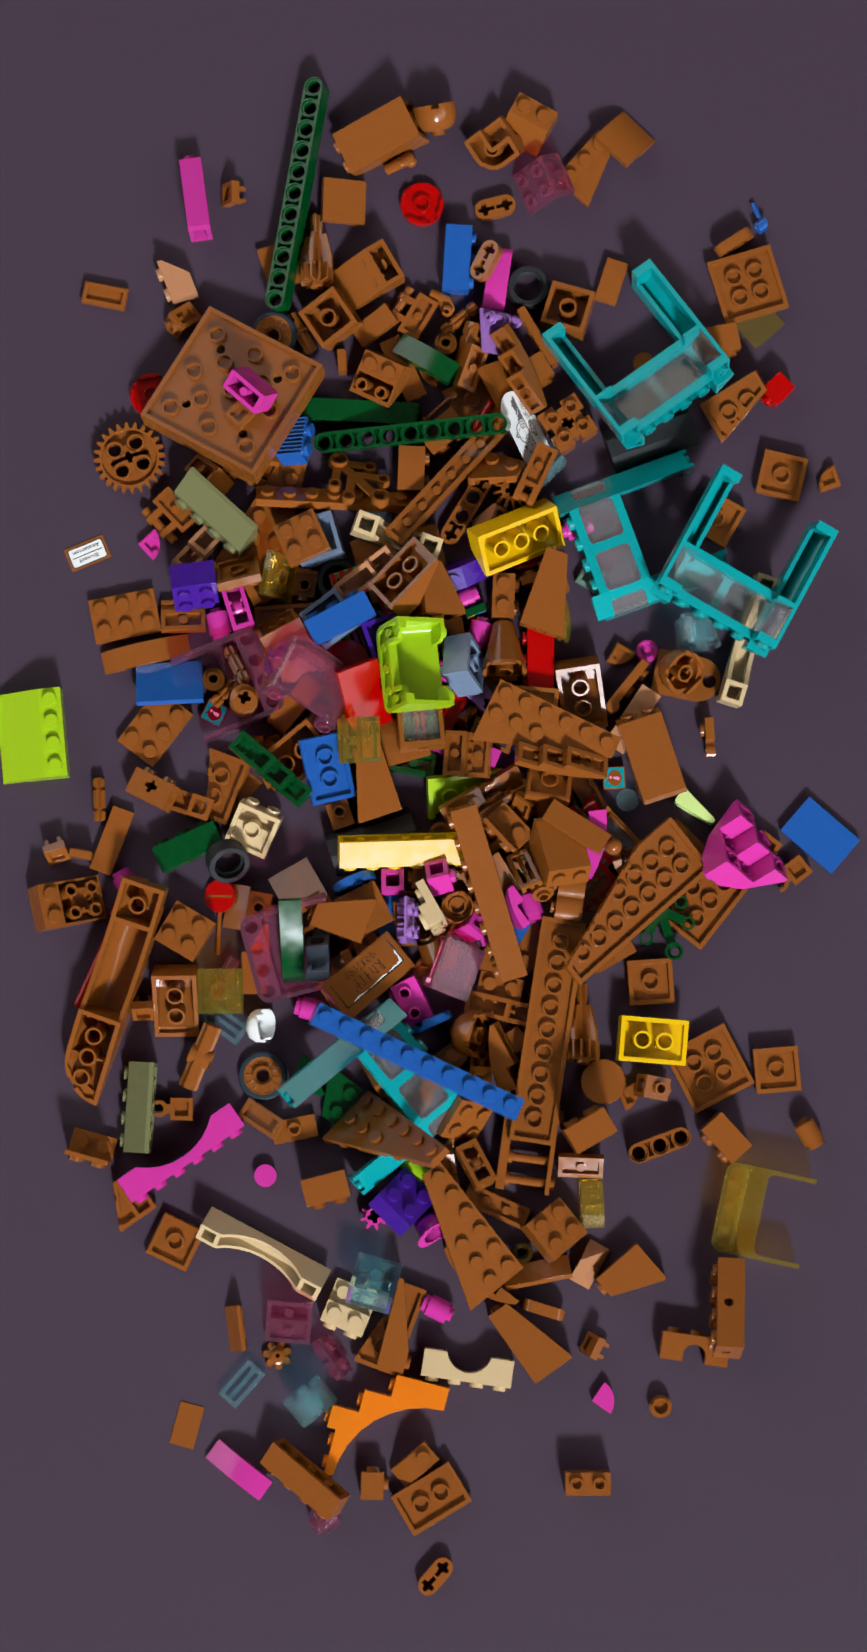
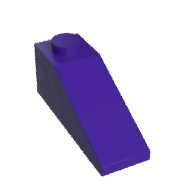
M474 555L444 565L456 591L488 578L484 575Z

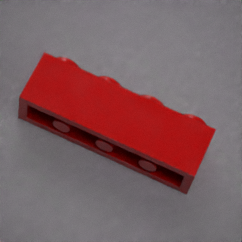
M527 628V632H522V645H527V654H523L527 666V676L523 677V686L554 688V637Z

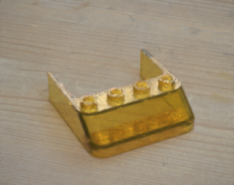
M739 1162L730 1164L726 1168L711 1237L712 1246L720 1252L799 1269V1264L756 1254L754 1251L767 1184L771 1176L776 1175L816 1184L817 1180Z

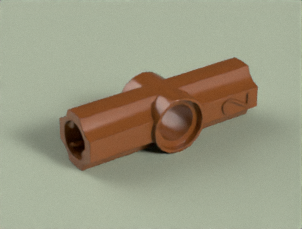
M206 1021L203 1023L197 1041L192 1045L186 1060L188 1063L179 1082L181 1086L189 1090L198 1091L205 1071L209 1069L214 1058V1049L222 1033V1028Z

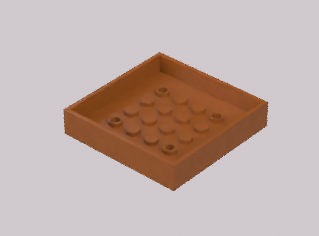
M209 306L140 416L144 425L258 484L326 374L323 365ZM220 349H225L224 353H218ZM248 366L279 394L269 411L257 413L240 431L224 417V413L237 399L222 386L232 369ZM278 378L282 379L280 383L274 382ZM186 403L191 404L188 408H184L183 406ZM242 433H247L245 438L240 437Z

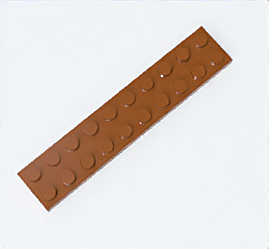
M542 916L515 1095L525 1101L516 1121L511 1120L508 1139L554 1146L577 991V983L564 967L585 933L587 923Z

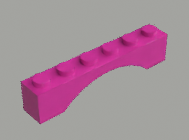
M229 1103L210 1116L202 1138L186 1155L160 1167H135L119 1178L117 1182L131 1203L137 1201L140 1204L150 1197L148 1195L149 1191L154 1188L157 1191L168 1184L166 1181L173 1175L177 1178L185 1173L187 1165L192 1162L196 1165L206 1158L204 1154L210 1149L214 1153L224 1146L222 1141L230 1136L233 1140L243 1133L241 1128L245 1125Z

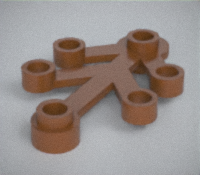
M335 452L330 456L328 467L333 472L331 479L328 481V490L334 493L339 492L342 485L340 480L341 473L347 476L345 491L342 493V502L344 504L351 505L355 502L354 489L356 484L371 498V503L375 508L383 509L388 505L389 492L385 489H374L367 483L375 482L379 488H388L390 485V477L387 474H376L375 463L349 461L348 456L342 452ZM353 469L363 470V473L355 472Z

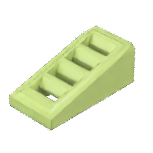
M688 790L677 795L673 802L674 805L709 826L715 822L714 817Z

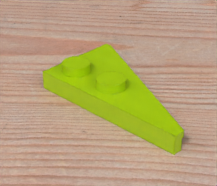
M502 768L491 769V775H490V777L493 776V775H495L496 773L500 772V771L503 770V769H502ZM447 775L426 776L427 817L429 820L436 818L435 815L440 812L438 809L440 805L488 778Z

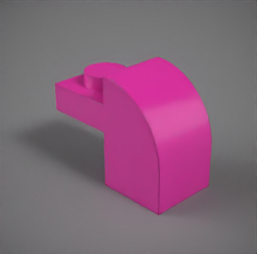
M381 867L382 896L404 895V867L396 870Z

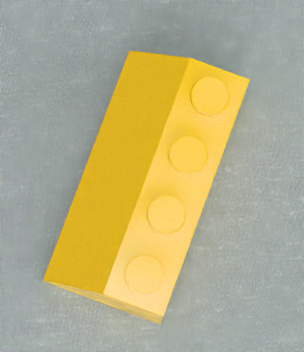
M546 498L536 501L533 507L526 505L466 529L471 550L486 577L543 555L547 547L565 546L557 506Z

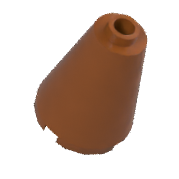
M501 618L492 624L482 674L486 679L487 676L493 678V682L499 683L500 679L508 683L518 681V677L522 674L523 677L526 676L527 666L514 623L508 619Z

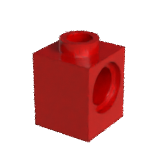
M779 371L766 384L768 390L760 400L767 407L771 406L775 409L793 392L795 386Z

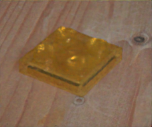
M267 550L258 594L291 603L296 568L299 565L291 568L285 554Z
M243 968L197 969L198 1014H243Z

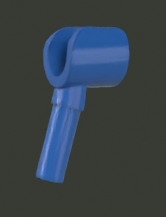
M754 202L751 204V207L758 221L753 226L759 234H762L768 229V221L762 217Z

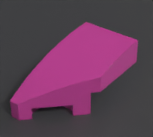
M511 885L506 890V905L513 926L516 929H524L530 922L517 906L524 899L515 887Z

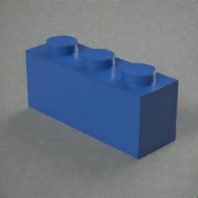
M446 224L442 293L468 296L469 289H473L474 278L470 276V267L475 259V254H471V246H476L477 232H472L473 225Z
M356 589L345 595L346 600L340 603L338 600H335L325 606L327 610L321 613L314 611L306 616L307 620L303 624L315 647L376 616L364 590L358 592Z

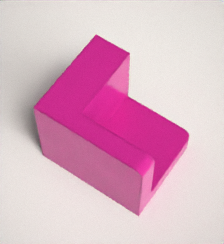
M473 910V914L469 919L457 924L453 932L468 944L484 938L486 935L482 936L479 923L483 922L481 914H476L475 910Z

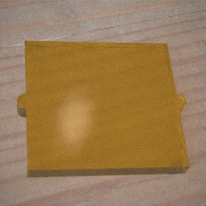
M774 312L737 323V328L742 334V338H746L757 350L785 323Z

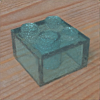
M359 1252L345 1302L389 1315L403 1264Z

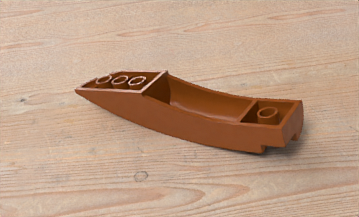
M127 875L122 877L105 937L85 995L78 1009L65 1054L66 1075L74 1086V1090L81 1098L95 1106L99 1102L132 1012L131 1003L135 1001V997L138 994L153 948L154 938L165 908L163 906L169 889L149 882L150 879L139 876Z

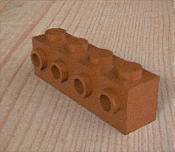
M284 1437L271 1444L260 1462L269 1474L277 1477L285 1488L292 1490L299 1496L301 1502L313 1508L316 1514L326 1521L338 1516L351 1494Z

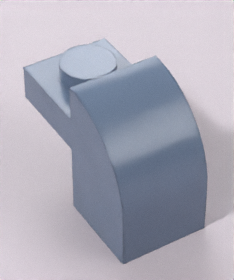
M329 935L306 937L308 981L315 982L325 981L332 977Z

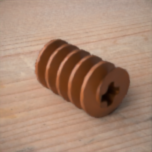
M248 684L237 685L233 688L230 695V709L240 718L250 717L257 709V691ZM243 698H247L245 704L241 703Z

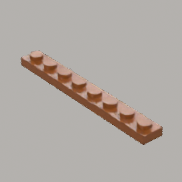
M498 408L494 413H501V408ZM502 418L496 419L494 423L497 430L502 429L504 426ZM506 433L470 438L384 530V533L402 547Z
M256 485V506L401 513L419 493L389 492L388 505L383 509H377L371 503V498L364 491L354 489L355 502L351 505H346L342 502V493L345 490L334 493L328 489L314 487L298 488L292 486Z

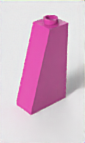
M188 155L179 160L191 243L213 240L201 157L196 155Z

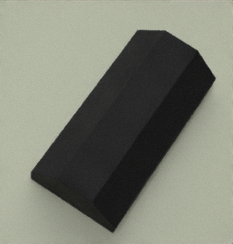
M688 408L675 412L671 420L658 424L651 434L647 436L644 434L645 445L627 450L616 437V431L613 427L601 431L615 474L699 445L696 428Z
M406 807L402 810L325 834L324 837L337 877L364 868H357L354 871H346L343 868H339L338 836L417 833L409 807Z

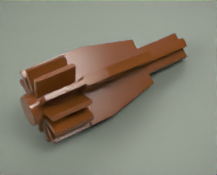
M315 213L310 217V236L305 237L301 255L300 282L301 286H306L307 290L311 288L313 291H324V287L329 289L330 285H333V254L328 235L326 233L323 234L321 215Z
M583 983L581 985L577 984L566 1060L575 1061L578 1065L590 1064V1061L593 1062V1060L600 1059V1042L597 1041L598 1029L593 1006L588 1005V984Z

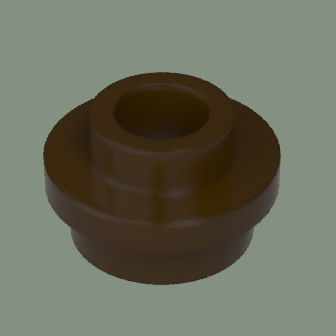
M518 1241L511 1247V1253L520 1264L531 1260L533 1249L528 1242ZM519 1248L526 1250L524 1256L518 1255L517 1251Z

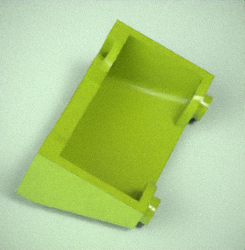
M396 616L378 628L376 642L386 712L402 713L443 709L454 705L455 695L451 687L442 686L437 647L447 634L444 618Z

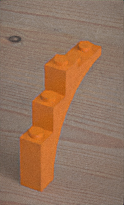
M397 1373L396 1378L391 1377L388 1388L389 1391H392L391 1395L365 1388L364 1393L359 1392L356 1406H360V1410L333 1403L332 1408L327 1407L324 1421L328 1422V1428L335 1429V1433L330 1432L327 1442L331 1449L329 1455L324 1454L321 1467L325 1468L324 1472L329 1476H333L338 1460L347 1445L362 1429L373 1421L390 1413L405 1409L429 1408L444 1411L450 1387Z

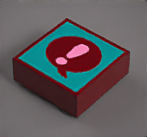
M209 698L200 719L220 728L230 708L223 704L216 708L211 704Z

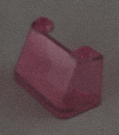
M292 635L268 648L260 691L272 700H280L287 696L291 697L316 714L314 727L319 732L328 734L335 730L344 713L335 671L349 666L304 635Z

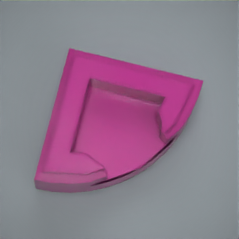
M155 529L138 543L153 561L158 556L161 546L160 538Z
M604 1382L592 1401L611 1414L614 1407V1395L609 1385Z

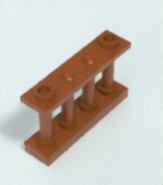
M559 1106L554 1146H550L549 1157L513 1152L514 1149H509L511 1139H508L511 1120L504 1117L495 1188L504 1189V1185L513 1183L544 1188V1195L548 1196L549 1191H554L555 1178H551L558 1124H563L564 1111L560 1110L561 1106ZM518 1161L547 1165L546 1179L510 1174L511 1172L506 1171L507 1163Z

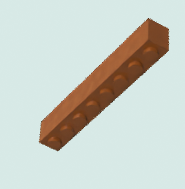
M474 801L449 809L450 815L446 817L450 829L455 828L457 836L453 837L456 850L461 849L463 858L459 860L463 872L468 871L470 879L466 880L469 893L474 892L476 901L472 903L475 913L481 914L483 922H480L479 926L482 936L487 935L489 943L485 944L488 956L494 957L495 964L491 965L495 978L500 977L502 983L526 976L528 974L477 805Z

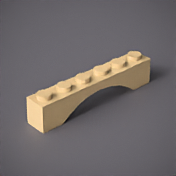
M760 572L753 576L754 580L771 590L778 578ZM748 592L739 623L751 629L764 606V600ZM734 639L716 702L733 708H739L743 704L754 653L741 648L745 640L741 642Z
M211 1207L195 1237L214 1248L239 1249L262 1257L283 1273L296 1292L313 1301L318 1297L331 1272V1269L214 1207Z

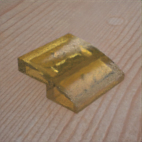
M379 716L337 719L339 764L381 762Z

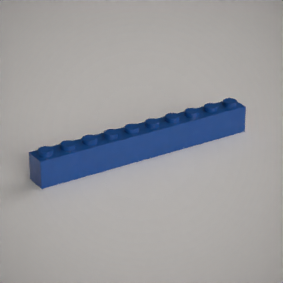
M322 1003L316 1004L307 1023L507 1119L516 1121L525 1101L514 1094Z

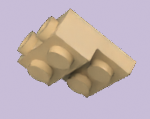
M243 798L237 807L225 839H235L242 843L247 852L265 859L284 816L280 814V810L276 807L268 806L266 808L259 805L260 801L256 798Z
M422 879L415 883L417 890L414 892L421 904L418 907L421 913L417 916L425 931L430 929L434 936H438L446 930L445 927L448 924L425 881Z
M338 1277L320 1318L324 1322L322 1326L333 1331L338 1327L345 1330L343 1335L355 1340L357 1336L362 1338L379 1294Z

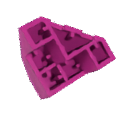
M738 799L733 801L708 836L702 855L703 874L708 880L714 881L719 886L737 889H747L787 881L788 878L783 861L769 849L768 846L771 845V842L763 830H757L754 821L755 817L751 810Z

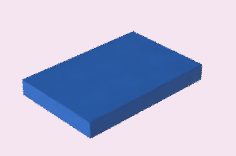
M203 661L153 663L136 667L137 706L204 703Z
M342 731L297 740L307 786L313 790L310 796L312 806L356 796Z
M810 797L807 798L780 830L830 874L833 873L860 841V839Z

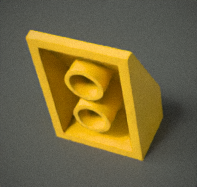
M619 1015L615 1060L686 1066L689 1021Z

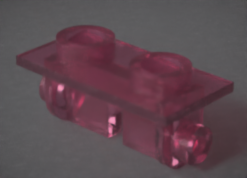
M327 1333L311 1343L312 1351L320 1362L326 1358L329 1360L324 1365V1368L332 1379L334 1378L338 1381L352 1371L348 1359L341 1354L335 1340L329 1337Z

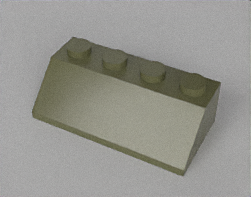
M192 466L174 491L175 504L180 509H186L190 512L194 522L198 525L203 524L213 539H219L223 542V547L227 552L232 555L235 553L240 557L257 540L258 525Z
M129 1061V1066H125L124 1079H128V1086L123 1089V1102H126V1111H122L121 1124H125V1133L120 1135V1147H124L123 1152L152 1153L158 1063Z

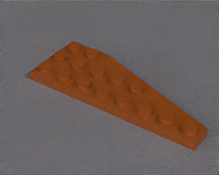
M672 817L666 818L634 847L564 968L578 985L585 982L704 876L701 854Z

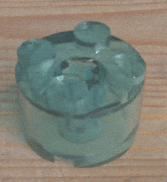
M691 612L680 614V619L674 622L677 649L684 648L696 653L709 651V646L715 645V649L721 646L720 630L712 626V621L709 619H700Z
M318 1374L308 1382V1387L304 1383L295 1391L297 1396L291 1395L283 1402L284 1406L303 1428L319 1418L320 1414L325 1413L337 1401L333 1392Z

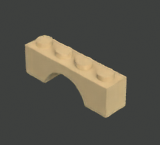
M363 510L357 512L349 535L380 546L385 545L389 541L397 552L415 536L438 559L444 539L425 532H415L400 547L384 533V530L390 523L383 520L380 516Z
M425 1347L421 1375L425 1376V1380L438 1382V1379L442 1378L448 1379L447 1383L460 1385L462 1381L469 1382L470 1387L483 1388V1385L492 1386V1390L505 1392L506 1388L511 1389L515 1361L491 1357L483 1368L476 1371H464L457 1368L451 1362L447 1350Z

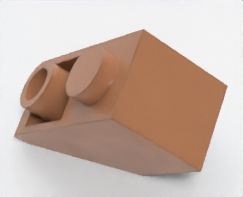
M162 260L157 261L159 268L155 269L159 281H164L167 287L163 290L167 302L172 301L174 307L199 298L190 272Z

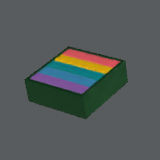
M481 602L465 609L466 614H464V617L468 621L487 613V608Z

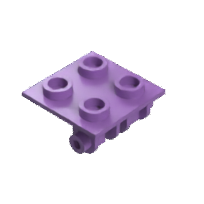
M479 308L482 352L501 355V351L489 335L509 323L512 330L517 329L522 325V320L517 315L512 316L511 313Z
M408 896L399 898V903H397V914H404V916H397V919H404V923H397V926H404V928H397L399 944H416L417 939L420 938V927L417 925V915L420 914L418 907L420 904L417 903V899Z

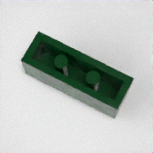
M203 820L195 824L197 828L190 831L187 828L175 833L176 837L169 841L167 838L155 842L156 846L152 850L164 874L205 856L213 844L222 840L213 820L210 822Z

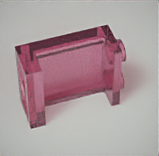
M455 934L439 935L438 939L442 940V944L429 978L423 976L420 985L454 999L467 1002L485 951L478 949L479 944L468 940H466V943L459 941L461 937Z

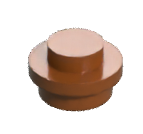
M657 1395L651 1399L649 1409L655 1417L664 1418L670 1414L672 1403L668 1397Z

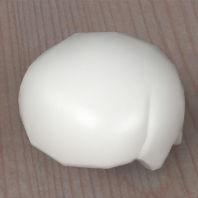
M256 1009L250 1013L246 1021V1031L250 1039L255 1042L265 1043L266 1040L273 1038L276 1024L273 1011L271 1009Z

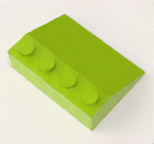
M60 687L41 688L0 695V750L3 784L70 778L63 690Z

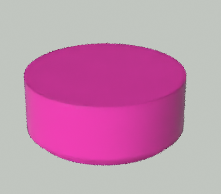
M652 640L641 641L636 648L638 659L641 661L643 658L646 662L655 660L658 655L657 644Z
M264 1164L255 1170L254 1179L258 1185L269 1187L275 1183L277 1172L271 1165Z

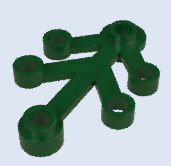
M682 895L674 902L678 909H685L688 906L687 898ZM678 899H685V904L683 906H678ZM667 908L646 927L645 931L640 934L639 939L642 944L650 945L653 942L655 929L660 922L668 945L665 949L666 956L670 960L677 961L683 957L684 949L679 943H676L668 919L681 924L686 930H692L696 922L690 916L685 917ZM687 919H691L693 921V925L691 927L685 926L684 923ZM645 934L650 935L649 942H643L642 937ZM673 948L679 949V954L677 956L671 955V950Z

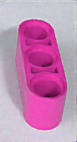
M502 248V257L492 276L486 281L482 308L504 312L513 250ZM491 249L490 253L494 254L495 250Z

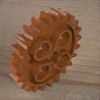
M125 422L123 429L116 424L117 431L114 432L109 428V436L101 435L104 442L96 443L101 449L94 450V454L99 456V458L93 461L95 464H100L95 470L96 472H103L99 478L101 480L107 479V487L114 484L113 490L115 492L121 487L123 494L126 493L127 489H130L132 495H134L135 488H138L142 493L144 485L149 489L151 488L149 483L151 480L156 483L158 482L155 477L156 474H163L159 467H164L165 462L160 459L165 458L166 455L159 451L164 446L163 444L156 445L160 438L158 436L152 438L153 430L146 433L145 425L139 430L136 422L132 428H129L128 423ZM137 439L142 441L140 448H131L132 441ZM114 447H119L121 449L120 455L116 457L111 456L110 450ZM144 451H148V454L146 455H139ZM131 454L133 457V462L131 463L126 460V455ZM142 460L150 462L149 467L145 470L138 468V464ZM119 462L115 466H111V463ZM120 468L129 469V473L125 477H119L117 472Z

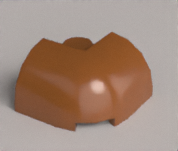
M500 116L485 129L479 130L464 142L474 160L481 167L489 170H499L524 153L523 141L519 134L515 135L504 116Z

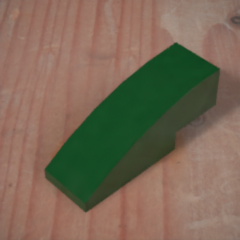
M403 334L392 351L396 356L446 386L449 385L460 367V364L406 334Z

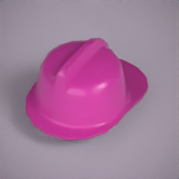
M435 1212L425 1214L414 1223V1227L420 1237L418 1241L420 1248L427 1247L443 1238Z

